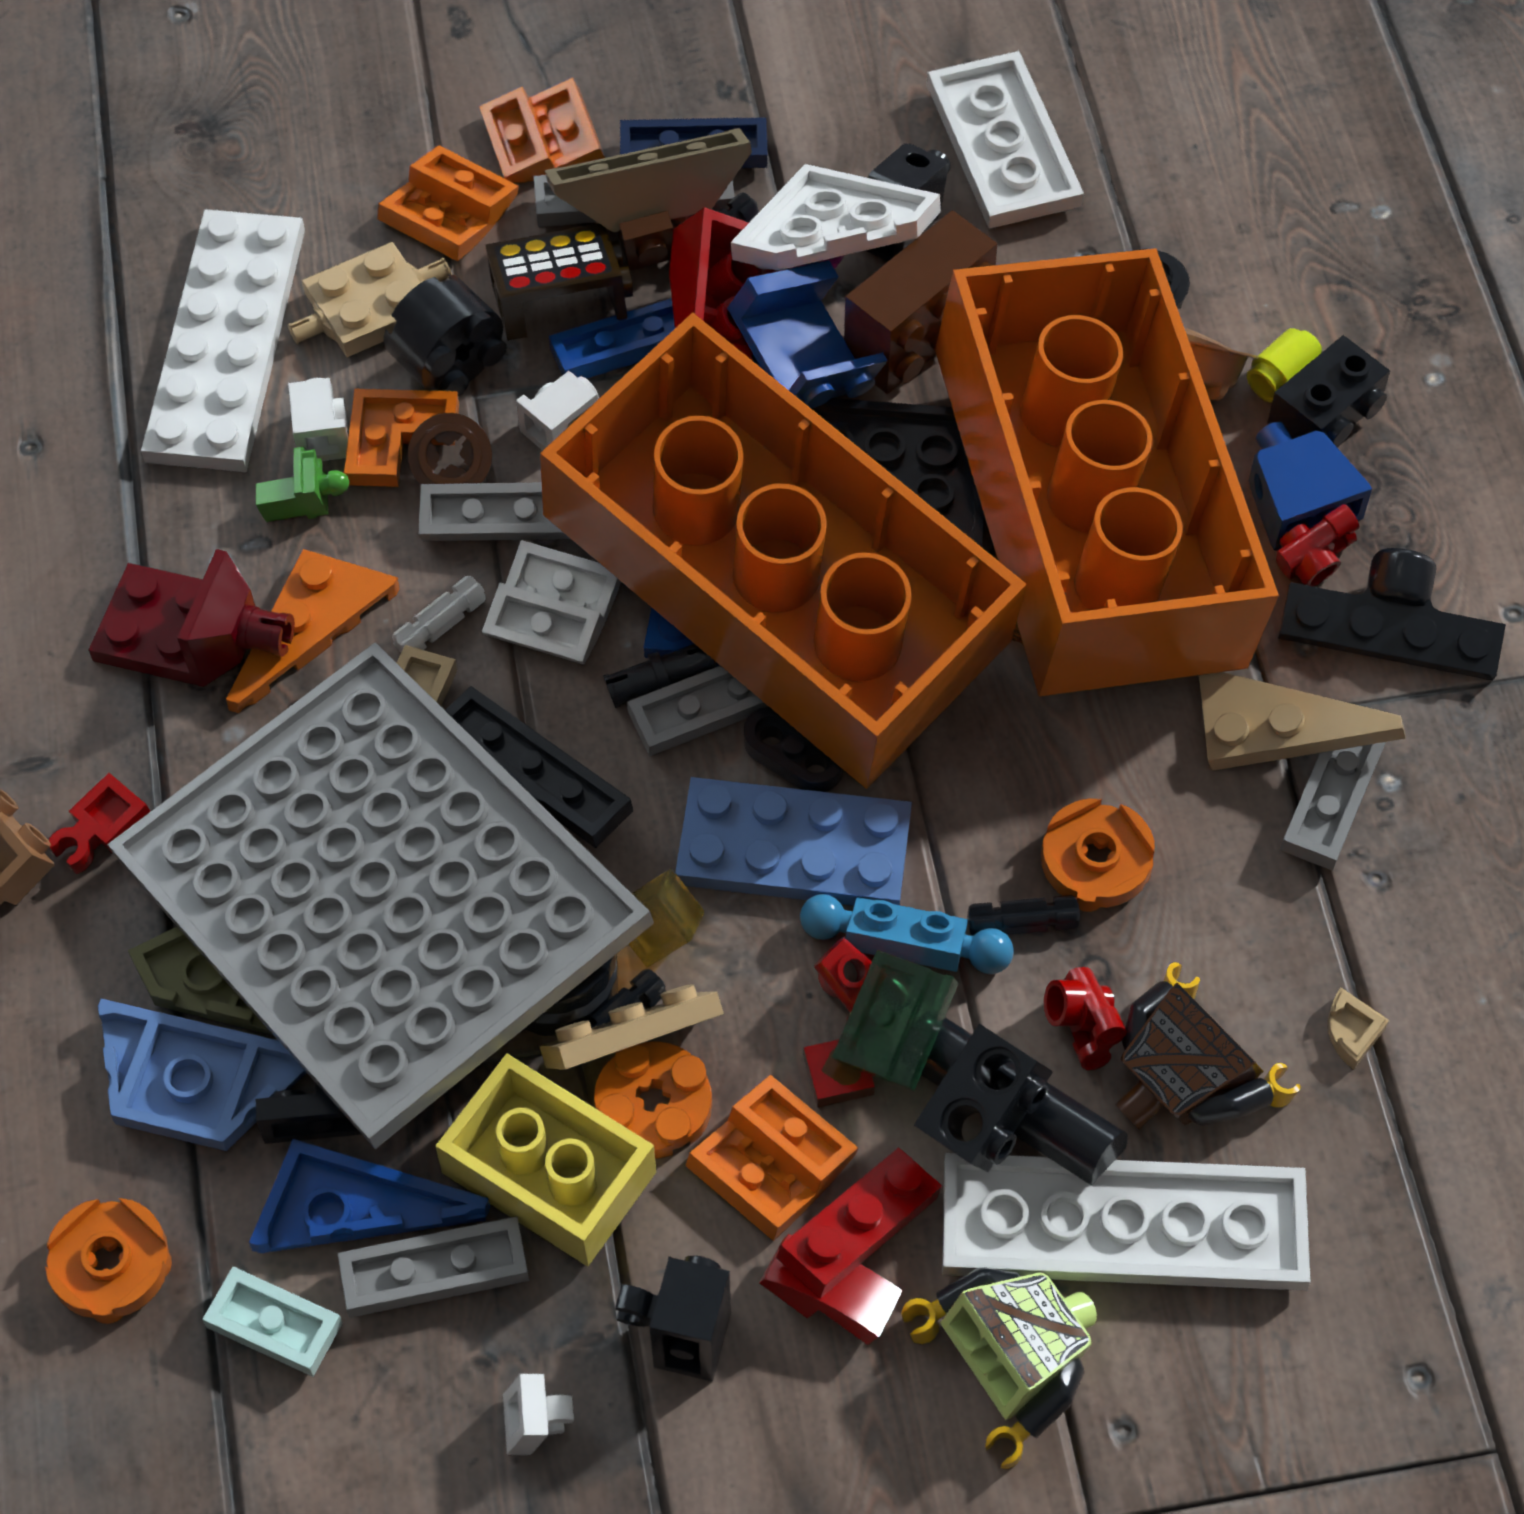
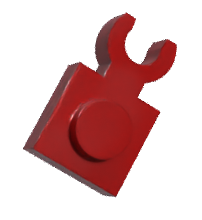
M108 773L69 810V813L77 823L73 827H65L53 833L48 839L51 843L49 849L53 855L59 857L67 848L77 846L76 852L66 862L75 874H79L91 865L94 859V850L100 844L112 853L107 844L151 811L145 802L112 774Z

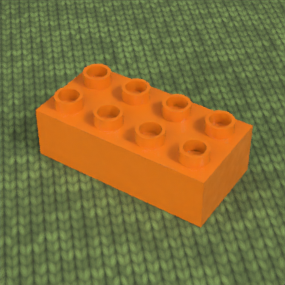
M1157 249L953 270L935 352L997 559L1027 584L1017 618V625L1039 697L1248 669L1279 594Z
M693 312L540 453L543 516L866 789L1011 642L1027 584Z

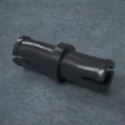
M691 644L661 656L658 651L648 654V661L610 675H603L614 707L617 708L630 700L715 668L716 663L696 644Z

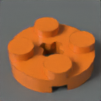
M1093 798L1075 801L1059 810L1052 817L1048 825L1041 848V864L1049 883L1062 896H1075L1079 909L1086 912L1095 911L1100 907L1108 908L1121 905L1138 895L1151 877L1155 853L1153 834L1147 823L1137 812L1122 804L1119 805V809L1111 805H1101L1102 799ZM1094 844L1098 849L1108 847L1111 852L1107 856V861L1096 862L1086 857L1088 854L1087 845Z
M651 1041L640 1043L615 1053V1057L606 1063L598 1076L594 1091L595 1109L653 1144L655 1159H661L673 1155V1150L683 1147L689 1141L690 1145L693 1144L704 1133L712 1112V1090L705 1065L698 1057L691 1055L688 1051L677 1045ZM656 1088L662 1090L663 1096L670 1098L668 1104L658 1103L654 1111H647L644 1109V1100L639 1098V1095L642 1092H648L650 1089Z
M119 1198L120 1202L108 1201L100 1203L99 1199H95L76 1206L55 1225L47 1243L49 1253L46 1260L47 1267L45 1266L46 1276L58 1299L72 1312L82 1317L94 1318L96 1321L104 1324L115 1323L122 1319L123 1316L129 1315L145 1306L160 1290L172 1266L167 1238L159 1221L146 1207L129 1199ZM102 1247L109 1252L117 1247L123 1249L118 1256L119 1264L112 1269L106 1268L102 1271L94 1269L99 1263L95 1253Z

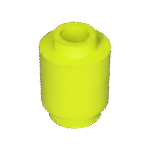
M1294 328L1287 329L1258 355V359H1253L1252 368L1247 372V381L1252 390L1263 400L1272 403L1274 392L1322 353L1320 342L1308 331H1300Z

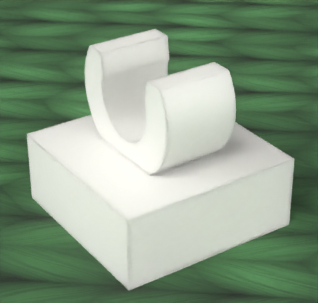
M519 1374L503 1394L507 1455H531L548 1435L563 1433L565 1431L564 1423H572L574 1421L572 1396H546L544 1374Z

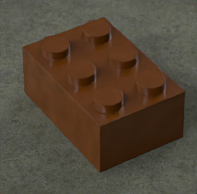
M954 210L947 213L845 296L844 341L855 359L884 353L888 361L874 378V385L887 395L902 382L908 383L918 375L923 365L936 355L935 348L953 270L996 265L998 243Z

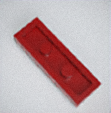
M898 1147L780 1245L776 1259L821 1298L937 1199L942 1185Z

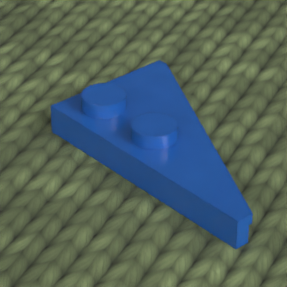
M293 1139L249 1244L254 1252L268 1253L485 1221L490 1210L489 1198Z

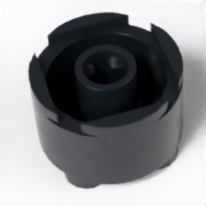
M448 275L450 280L440 282L436 277H432L414 287L398 303L391 315L397 322L392 334L385 329L384 345L386 350L426 390L458 391L459 397L467 389L469 381L478 376L486 366H493L503 358L507 349V344L502 340L503 322L459 277Z

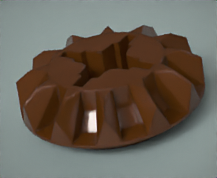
M441 413L428 418L415 430L409 442L408 462L413 476L420 485L482 483L491 466L492 449L487 434L477 422L462 414ZM462 435L465 436L466 439L462 443L463 448L459 454L464 459V463L470 467L468 471L461 466L458 468L450 464L446 469L442 468L436 474L434 471L439 466L438 461L441 455L436 450L437 447L431 443L432 439L434 438L437 442H443L450 446L455 440L458 441Z

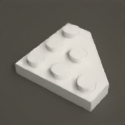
M804 164L731 241L732 259L755 265L761 269L779 271L917 239L941 212L940 194Z

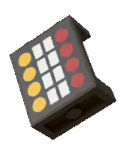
M593 224L485 244L492 289L507 341L527 337L522 303L606 287L617 320L627 318L625 298L633 297V286L628 266L624 267L619 241L610 242L607 230L603 225Z

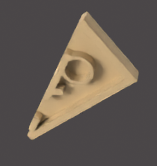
M1224 672L1199 675L1207 758L1212 771L1406 739L1400 715Z

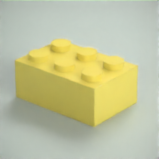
M507 1053L435 1146L444 1175L472 1193L489 1198L492 1206L509 1217L517 1216L520 1224L587 1267L656 1174L653 1144Z

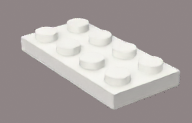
M1019 51L928 72L927 87L989 229L1082 207L1084 192Z

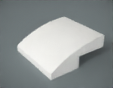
M521 540L506 583H499L482 633L489 637L584 665L610 613L621 581L598 562Z

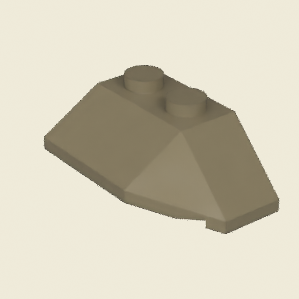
M737 128L718 134L571 166L545 170L548 184L557 197L610 231L617 232L620 231V223L668 211L671 223H683L704 207L712 210L752 153L750 141Z

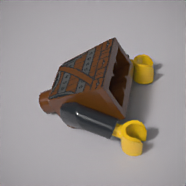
M1177 962L1171 963L1167 968L1164 981L1157 982L1131 1004L1125 1026L1127 1034L1122 1040L1124 1053L1120 1060L1140 1081L1115 1105L1139 1130L1164 1106L1184 1125L1193 1122L1204 1126L1243 1118L1269 1105L1273 1107L1287 1106L1301 1088L1299 1084L1293 1088L1286 1089L1276 1082L1288 1069L1283 1063L1275 1064L1264 1079L1258 1078L1264 1072L1260 1066L1194 1000L1200 978L1197 976L1192 982L1186 984L1176 981L1181 972V964Z

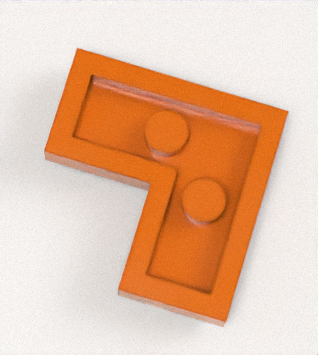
M354 389L344 474L349 478V485L399 487L403 444H409L415 430L428 418L441 413L458 414V391ZM434 438L431 441L433 445H446L443 442H437Z

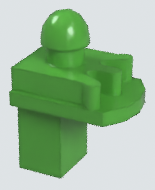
M305 447L293 448L294 477L256 483V506L266 522L307 515L308 519L327 515L328 495L338 496L343 494L350 484L348 476L339 470L323 472L321 458L317 459L315 449L306 450Z

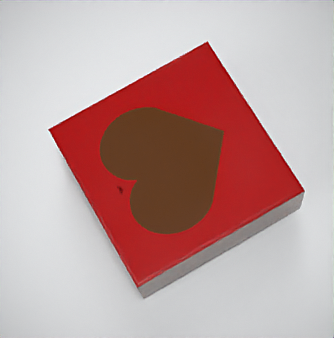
M860 1035L803 1047V1057L817 1108L874 1095L875 1086Z

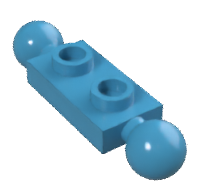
M819 894L809 898L802 906L800 912L802 928L809 936L815 939L826 940L833 938L839 932L846 933V939L862 953L957 972L960 957L969 958L971 964L978 971L985 974H997L1010 965L1014 955L1012 941L1004 932L998 929L988 928L979 931L974 936L966 935L968 919L950 916L939 911L930 912L895 905L885 900L857 897L853 911L844 910L842 904L836 898L826 894Z

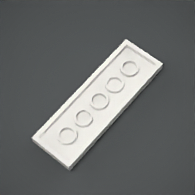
M204 210L141 449L145 463L247 472L305 232L302 218Z
M945 1153L942 1275L965 1276L977 1268L985 1267L1015 1272L1020 1276L1040 1272L1049 1276L1051 1280L1307 1291L1310 1284L1305 1168L1115 1160L1091 1186L1048 1157L1008 1155L999 1165L993 1164L990 1171L986 1172L968 1163L955 1153Z

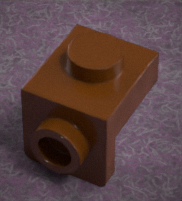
M668 211L619 224L620 231L617 232L629 271L671 260L673 226Z

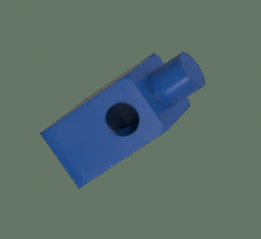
M1282 422L1271 423L1258 432L1256 441L1262 450L1254 455L1249 475V487L1274 551L1282 548L1279 541L1292 528L1304 523L1310 529L1322 521L1325 515L1342 504L1347 505L1352 510L1358 521L1364 518L1372 487L1325 433L1314 431L1292 439Z

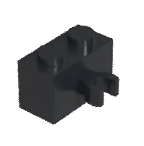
M691 1255L685 1257V1260L669 1257L658 1295H654L639 1287L621 1285L615 1310L619 1311L617 1321L637 1327L649 1326L654 1368L713 1382L731 1316L730 1271L721 1269L717 1262L702 1256Z

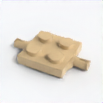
M390 242L303 279L304 291L313 305L314 314L288 324L292 339L296 344H299L301 341L323 332L338 343L346 357L384 342L385 329L392 334L397 321L391 315L403 297L427 279L436 277L440 282L448 279V275H452L450 267L444 258H440V260L422 268H414V266L406 262L395 244Z

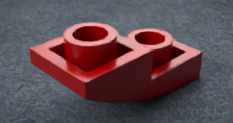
M788 1234L786 1237H784L781 1244L792 1235ZM779 1245L759 1282L760 1285L807 1319L820 1310L866 1345H869L880 1336L902 1292L901 1289L860 1264L823 1297L819 1298L776 1259L780 1248Z

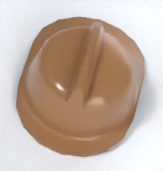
M1185 328L1209 399L1221 400L1226 395L1227 390L1236 385L1247 359L1250 357L1258 359L1259 356L1235 351L1205 335Z

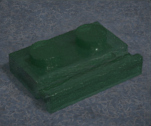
M877 950L832 1058L840 1064L915 1091L959 983L952 976L931 971L930 968Z

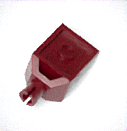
M216 549L203 579L128 563L88 650L93 662L204 687L240 664L246 649L253 648L270 652L276 656H285L289 649L287 645L281 644V641L291 644L295 621L292 614L276 613L255 606L249 586L227 551Z

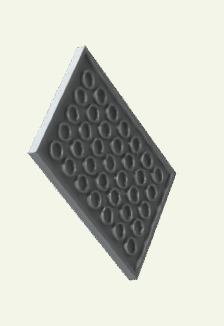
M376 642L107 844L118 861L374 1149L378 1148L654 924L650 911Z

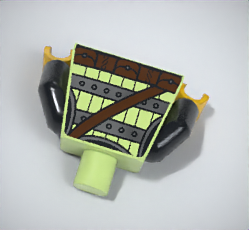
M983 1267L975 1269L936 1292L937 1299L931 1303L921 1298L909 1300L902 1309L901 1317L904 1323L911 1321L919 1315L929 1317L928 1322L924 1326L916 1328L910 1334L912 1341L917 1344L929 1343L935 1339L939 1333V1319L943 1318L940 1324L1003 1418L1007 1420L1015 1415L1018 1421L1011 1428L1007 1426L995 1428L987 1436L985 1444L987 1451L1000 1438H1008L1014 1442L1016 1451L1001 1464L1002 1469H1008L1017 1465L1021 1460L1023 1442L1030 1435L1035 1438L1040 1436L1070 1407L1084 1375V1368L1080 1359L1092 1345L1091 1337L1086 1329L1095 1324L1097 1312L1092 1300L1086 1294L1076 1292L1063 1298L1049 1276L1040 1272L1020 1276L1015 1272Z

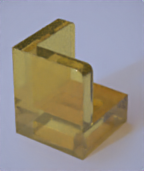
M672 868L632 893L650 911L654 921L653 925L628 944L646 968L690 942L704 915L701 905Z

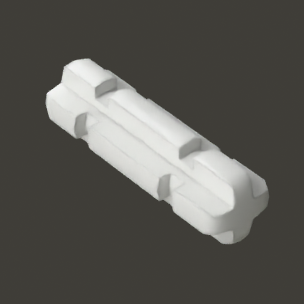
M471 576L463 577L451 587L454 591L452 594L447 591L413 617L415 620L414 624L406 622L396 630L392 638L397 650L402 652L405 645L424 650L427 648L425 645L427 640L433 643L465 617L463 614L465 610L472 612L481 605L486 597L480 583Z

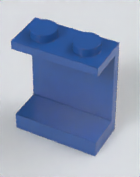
M829 260L750 277L727 308L760 367L810 408L818 407L831 398L843 395L855 398L866 393L874 386V378L888 361L884 353L855 359L822 303V299L839 277Z

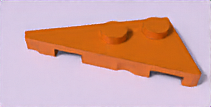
M303 549L271 610L276 613L292 614L294 617L295 628L291 644L281 641V644L287 645L289 650L285 656L280 657L270 652L251 649L226 698L229 711L240 713L245 707L256 704L271 692L269 684L292 667L299 671L329 648L337 636L348 633L361 623L360 615L383 597L389 601L394 598L400 589L398 577Z

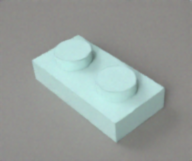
M232 1267L202 1319L206 1328L314 1377L343 1324L339 1314L236 1267Z

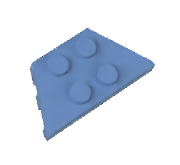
M102 998L98 1004L105 1045L103 1047L104 1063L109 1079L108 1097L110 1113L116 1125L227 1151L256 1123V1099L270 1098L276 1092L290 1090L307 1073L278 1040Z

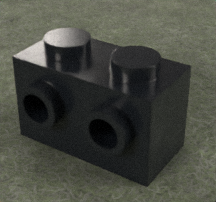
M1342 335L1274 392L1267 424L1282 422L1292 439L1314 431L1323 432L1336 447H1339L1347 439L1353 426L1363 417L1371 419L1385 404L1387 394L1384 391L1390 370L1346 336Z

